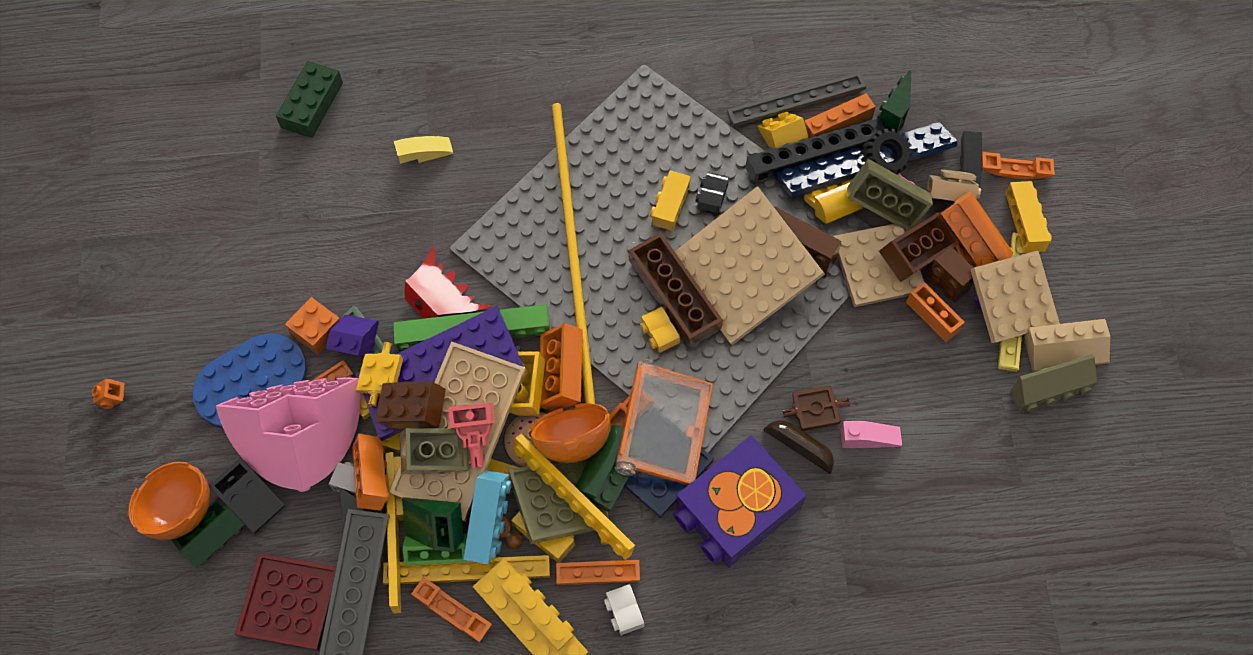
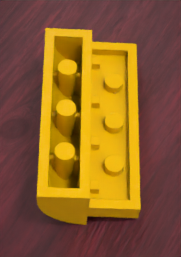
M853 179L804 195V201L815 209V216L825 224L865 208L847 198V187Z

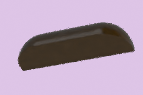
M773 421L764 428V432L831 474L834 467V458L831 451L825 445L787 421Z

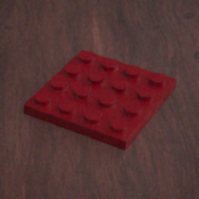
M259 553L235 635L318 651L325 628L336 566Z

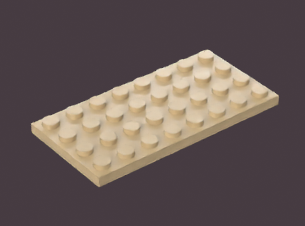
M451 342L434 382L446 389L439 428L415 429H456L450 428L448 407L494 403L496 424H492L490 435L487 437L488 445L482 448L484 467L471 468L469 447H467V471L401 474L400 465L389 493L401 498L461 503L462 521L466 522L472 507L476 478L487 470L526 368Z

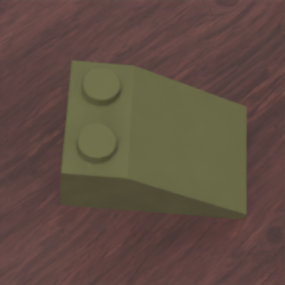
M406 428L400 433L401 474H431L468 470L467 448H463V440L458 436L456 429Z

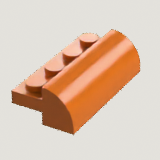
M968 191L954 201L953 205L940 213L977 267L1008 259L1012 256L1013 251L971 191Z

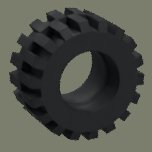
M884 129L870 137L863 145L864 149L861 151V155H864V157L861 158V161L866 162L869 159L898 175L909 166L908 163L912 160V157H910L913 154V150H910L912 145L907 143L906 140L908 138L906 136L902 137L900 131L895 133V129L889 131ZM880 146H886L892 151L894 156L893 163L886 162L881 157Z

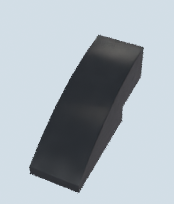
M964 131L961 137L960 172L972 173L977 176L976 180L972 181L979 185L978 188L981 185L982 132Z

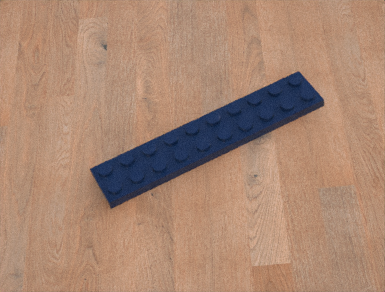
M940 122L917 128L901 135L902 137L906 136L908 138L906 140L907 143L912 145L910 147V150H913V154L910 155L912 160L957 147V140ZM863 146L852 148L825 158L786 168L776 172V178L791 198L851 180L865 163L861 161V158L864 157V155H861V151L864 148ZM880 146L881 157L886 162L893 163L894 156L892 151L886 146Z

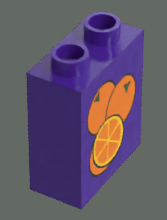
M750 435L677 494L676 508L678 510L673 513V516L685 532L689 533L695 529L705 540L700 544V548L712 563L717 564L722 560L730 568L800 510L805 501L806 494L755 438Z

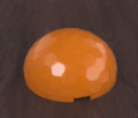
M592 403L575 404V408L564 411L563 408H559L542 416L532 425L531 440L537 450L552 461L559 463L580 462L596 454L605 444L610 432V416L605 407Z
M172 462L148 474L145 477L147 480L139 489H135L131 497L128 511L129 519L134 528L151 539L172 540L188 534L203 520L210 502V489L205 476L198 468L186 462Z

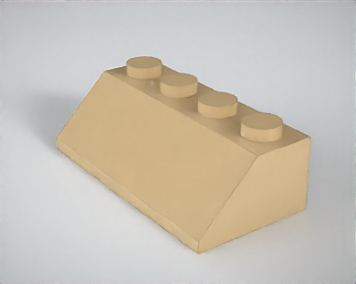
M1105 319L1029 327L1027 334L1023 337L1032 372L1091 354L1095 357V365L1110 362V333Z

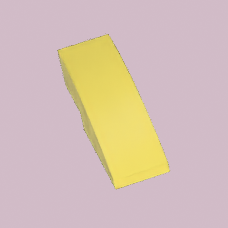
M424 136L394 141L400 164L416 159L420 163L453 154L449 137Z

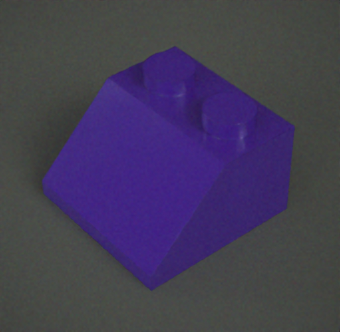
M344 315L330 330L326 349L363 358L365 354H372L379 321Z

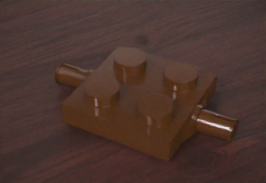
M831 385L792 393L794 408L783 410L784 418L796 416L802 431L838 425L841 422L838 413L839 408L850 406L849 398L837 400L833 395Z

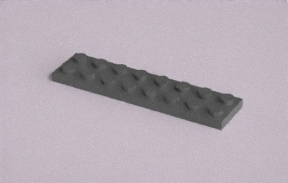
M348 509L319 655H364L386 541L389 514Z

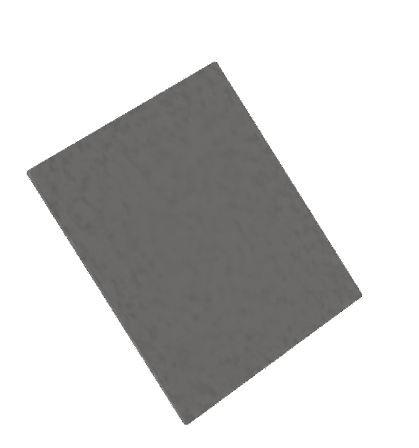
M642 65L565 138L590 362L593 368L628 396L631 394L637 363L648 367H661L713 383L701 447L709 453L850 297L839 259L837 257V260L826 276H822L735 344H730L722 331H719L689 348L678 333L680 343L659 353L657 349L651 347L649 343L650 336L647 333H643L640 323H642L641 316L660 308V305L629 262V250L662 233L672 249L676 251L757 186L773 207L776 206L831 236L871 229L872 227L852 213L825 224L815 216V209L804 201L805 194L791 198L777 178L753 184L745 168L747 156L753 153L764 152V150L648 66ZM556 146L450 247L452 253L517 306L527 307L547 304L550 330L563 323L577 327ZM670 170L691 176L690 188L673 231L652 225V217H650L652 207L657 205V194L659 191L662 192L664 176L667 177ZM707 172L729 177L728 188L719 214L698 209V203L695 202L697 192L702 190L700 187L702 177H706ZM645 375L642 390L654 401L647 412L650 413L653 409H656L686 434L687 426L694 427L700 391Z

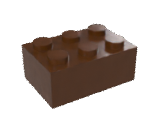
M433 381L383 383L375 422L389 429L439 428L446 389Z

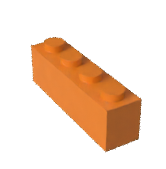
M866 93L804 121L808 137L812 138L819 134L832 132L835 129L849 127L852 124L864 123L873 118L876 106Z
M358 434L352 447L357 508L381 511L384 504L388 502L390 494L386 487L388 476L385 475V446H382V441L378 436Z

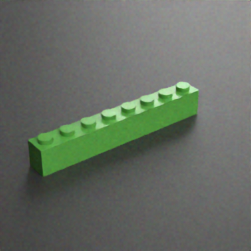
M547 304L500 310L511 337L540 336L550 330ZM483 312L394 322V344L398 351H404Z

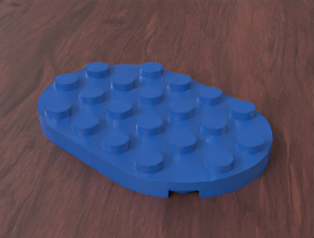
M263 334L253 337L216 358L202 369L193 387L194 405L199 414L208 423L216 427H222L216 405L236 397L239 399L250 397L249 393L267 391V388L278 385L284 387L294 385V382L303 381L305 373H307L305 356L293 340L283 335Z

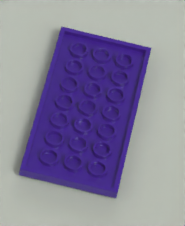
M498 306L396 354L403 357L398 382H435L451 342L524 367ZM363 393L381 441L405 430L389 429L375 422L380 396L378 397L377 406L371 407L368 405L371 395Z

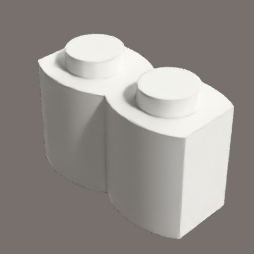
M630 584L606 592L607 599H604L607 611H612L614 618L611 619L614 631L619 630L620 635L644 627V621Z

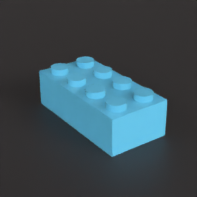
M486 470L476 478L463 560L489 564L500 553L502 542L499 541L500 533H503L505 521H502L503 513L506 514L508 508V501H505L506 493L509 494L511 489V481H508L509 474Z

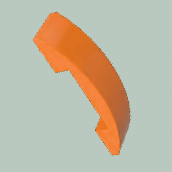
M982 152V170L997 176L1013 179H1042L1055 175L1054 159L1036 157L1034 161L1000 158L999 153Z
M425 577L421 579L411 593L413 597L434 613L478 642L482 640L492 626L486 619L463 606Z

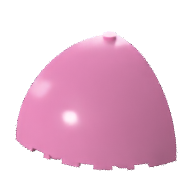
M327 378L311 382L310 380L294 382V385L284 387L278 385L267 388V391L249 393L250 397L239 399L236 397L216 405V409L229 441L251 469L275 485L304 492L310 490L311 486L333 472L337 463L341 462L353 441L360 414L361 396L356 391L359 378H337V381L327 382Z

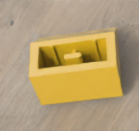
M788 112L780 113L777 118L766 119L762 121V124L757 125L769 148H778L787 143L792 144L809 138L804 119Z

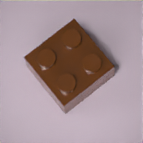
M952 247L948 248L934 260L927 276L930 282L942 290L944 296L953 302H956L968 292L974 283L970 270L973 267Z

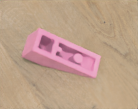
M843 421L840 429L842 448L902 447L900 427L867 421Z

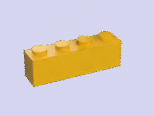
M1032 181L1010 182L1005 194L1023 253L1046 252L1049 244H1051L1052 237L1048 233L1047 221L1043 217L1042 206L1037 199V190L1034 188Z

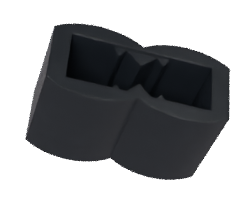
M707 172L706 177H702L700 184L702 190L697 192L695 200L698 203V209L720 213L728 188V176Z

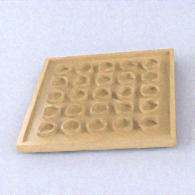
M758 186L675 251L723 319L722 329L720 330L732 345L825 275Z

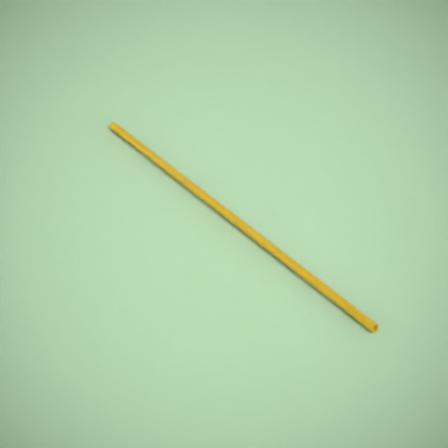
M555 103L552 105L576 325L577 328L583 329L582 378L585 403L595 404L561 104ZM601 539V544H602V545H607V544H609L607 541H603V540Z

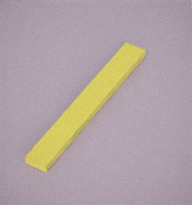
M1012 233L1010 248L1013 254L1010 258L1027 254L1023 253L1018 233ZM1022 335L1000 341L998 369L1018 372Z

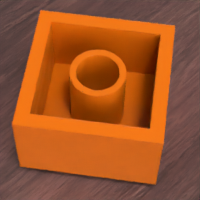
M311 297L285 323V326L293 337L319 355L327 345L330 330L340 318Z

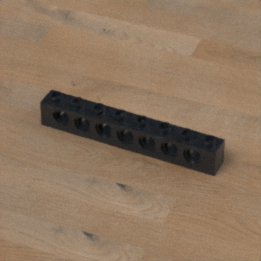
M879 118L870 119L857 125L852 124L849 127L835 129L832 132L819 134L816 137L805 138L792 144L787 143L781 147L770 148L761 153H753L747 156L745 168L753 184L776 178V172L786 168L795 167L819 158L834 155L835 153L863 146L870 137L885 128Z

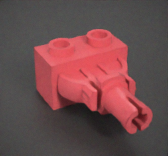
M494 403L448 407L450 428H456L458 436L463 440V448L469 447L471 468L484 467L482 448L488 445L487 437L490 435L492 424H496Z

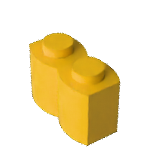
M662 307L641 316L642 323H640V327L644 334L647 333L650 336L649 343L653 349H657L661 353L680 343V337Z

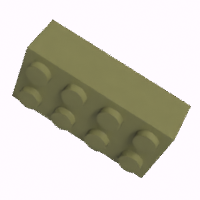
M869 159L866 160L847 187V198L907 231L914 228L933 205L931 193Z

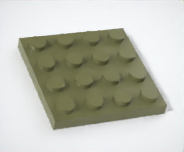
M586 459L576 463H559L556 461H551V463L575 486L588 461ZM529 466L508 470L509 480L511 481V486L531 544L595 531L585 523L578 513L570 508V505L564 499L558 497L555 490L550 485L545 484L541 476L536 471H532ZM592 503L608 518L607 512L604 509Z

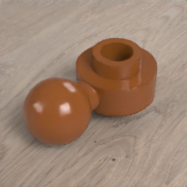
M503 516L502 521H505V528L503 533H500L499 538L505 537L507 546L511 549H517L522 544V537L520 534L510 531L511 522L507 517Z

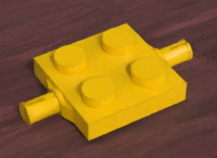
M389 342L383 343L382 353L365 354L356 391L371 395L368 403L371 407L377 406L383 383L398 382L403 357L401 355L389 354L392 346Z

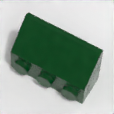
M218 498L208 507L203 520L196 528L188 534L171 541L197 568L199 565L205 564L215 551L222 549L226 541L230 537L237 535L245 524Z

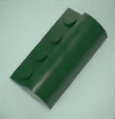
M620 425L610 426V432L605 444L596 454L590 457L575 485L590 502L607 512L611 511L632 471L630 468L616 464L623 432V426ZM633 435L628 457L638 460L645 443Z

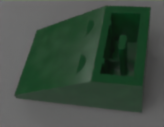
M908 71L905 76L902 75L900 77L897 88H893L890 91L889 99L887 101L884 100L879 108L881 111L877 118L880 119L884 128L888 129V131L895 129V133H897L904 126L910 108L911 71Z
M402 498L405 535L434 550L455 552L464 541L461 503Z

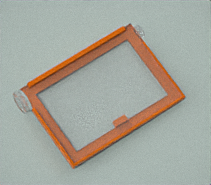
M644 358L642 362L638 361L615 471L622 475L632 476L637 470L685 485H689L696 480L713 383L654 366V361L649 358Z

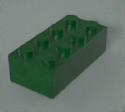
M307 61L276 114L280 128L313 138L343 84L339 70Z

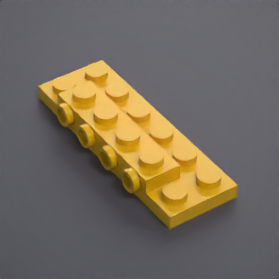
M505 558L473 586L533 655H587L589 653L571 633L574 630L573 627L566 620L562 623L557 617L560 614L552 604L548 607L543 601L546 597L538 589L534 591L529 586L532 583L524 573L520 576Z

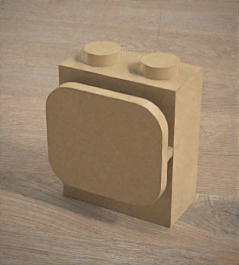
M941 170L940 174L945 177L929 175L927 192L931 193L932 198L956 201L968 191H971L976 199L980 198L981 188H978L979 185L972 181L976 180L977 177L972 173Z

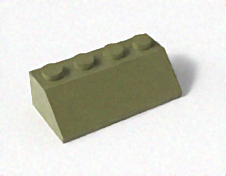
M1093 354L1020 376L1010 391L1019 412L1025 410L1032 412L1038 409V406H1051L1057 400L1063 399V401H1067L1077 394L1086 395L1092 392V388L1097 383L1095 357Z

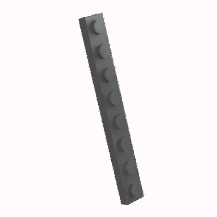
M860 72L731 108L727 110V115L734 128L773 117L783 112L794 111L864 91L866 85Z

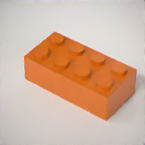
M563 323L540 335V354L545 360L540 408L554 411L559 408L565 409L581 402L583 329Z

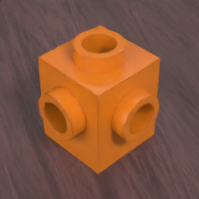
M104 379L95 385L92 390L93 404L100 405L104 409H111L123 401L125 383Z

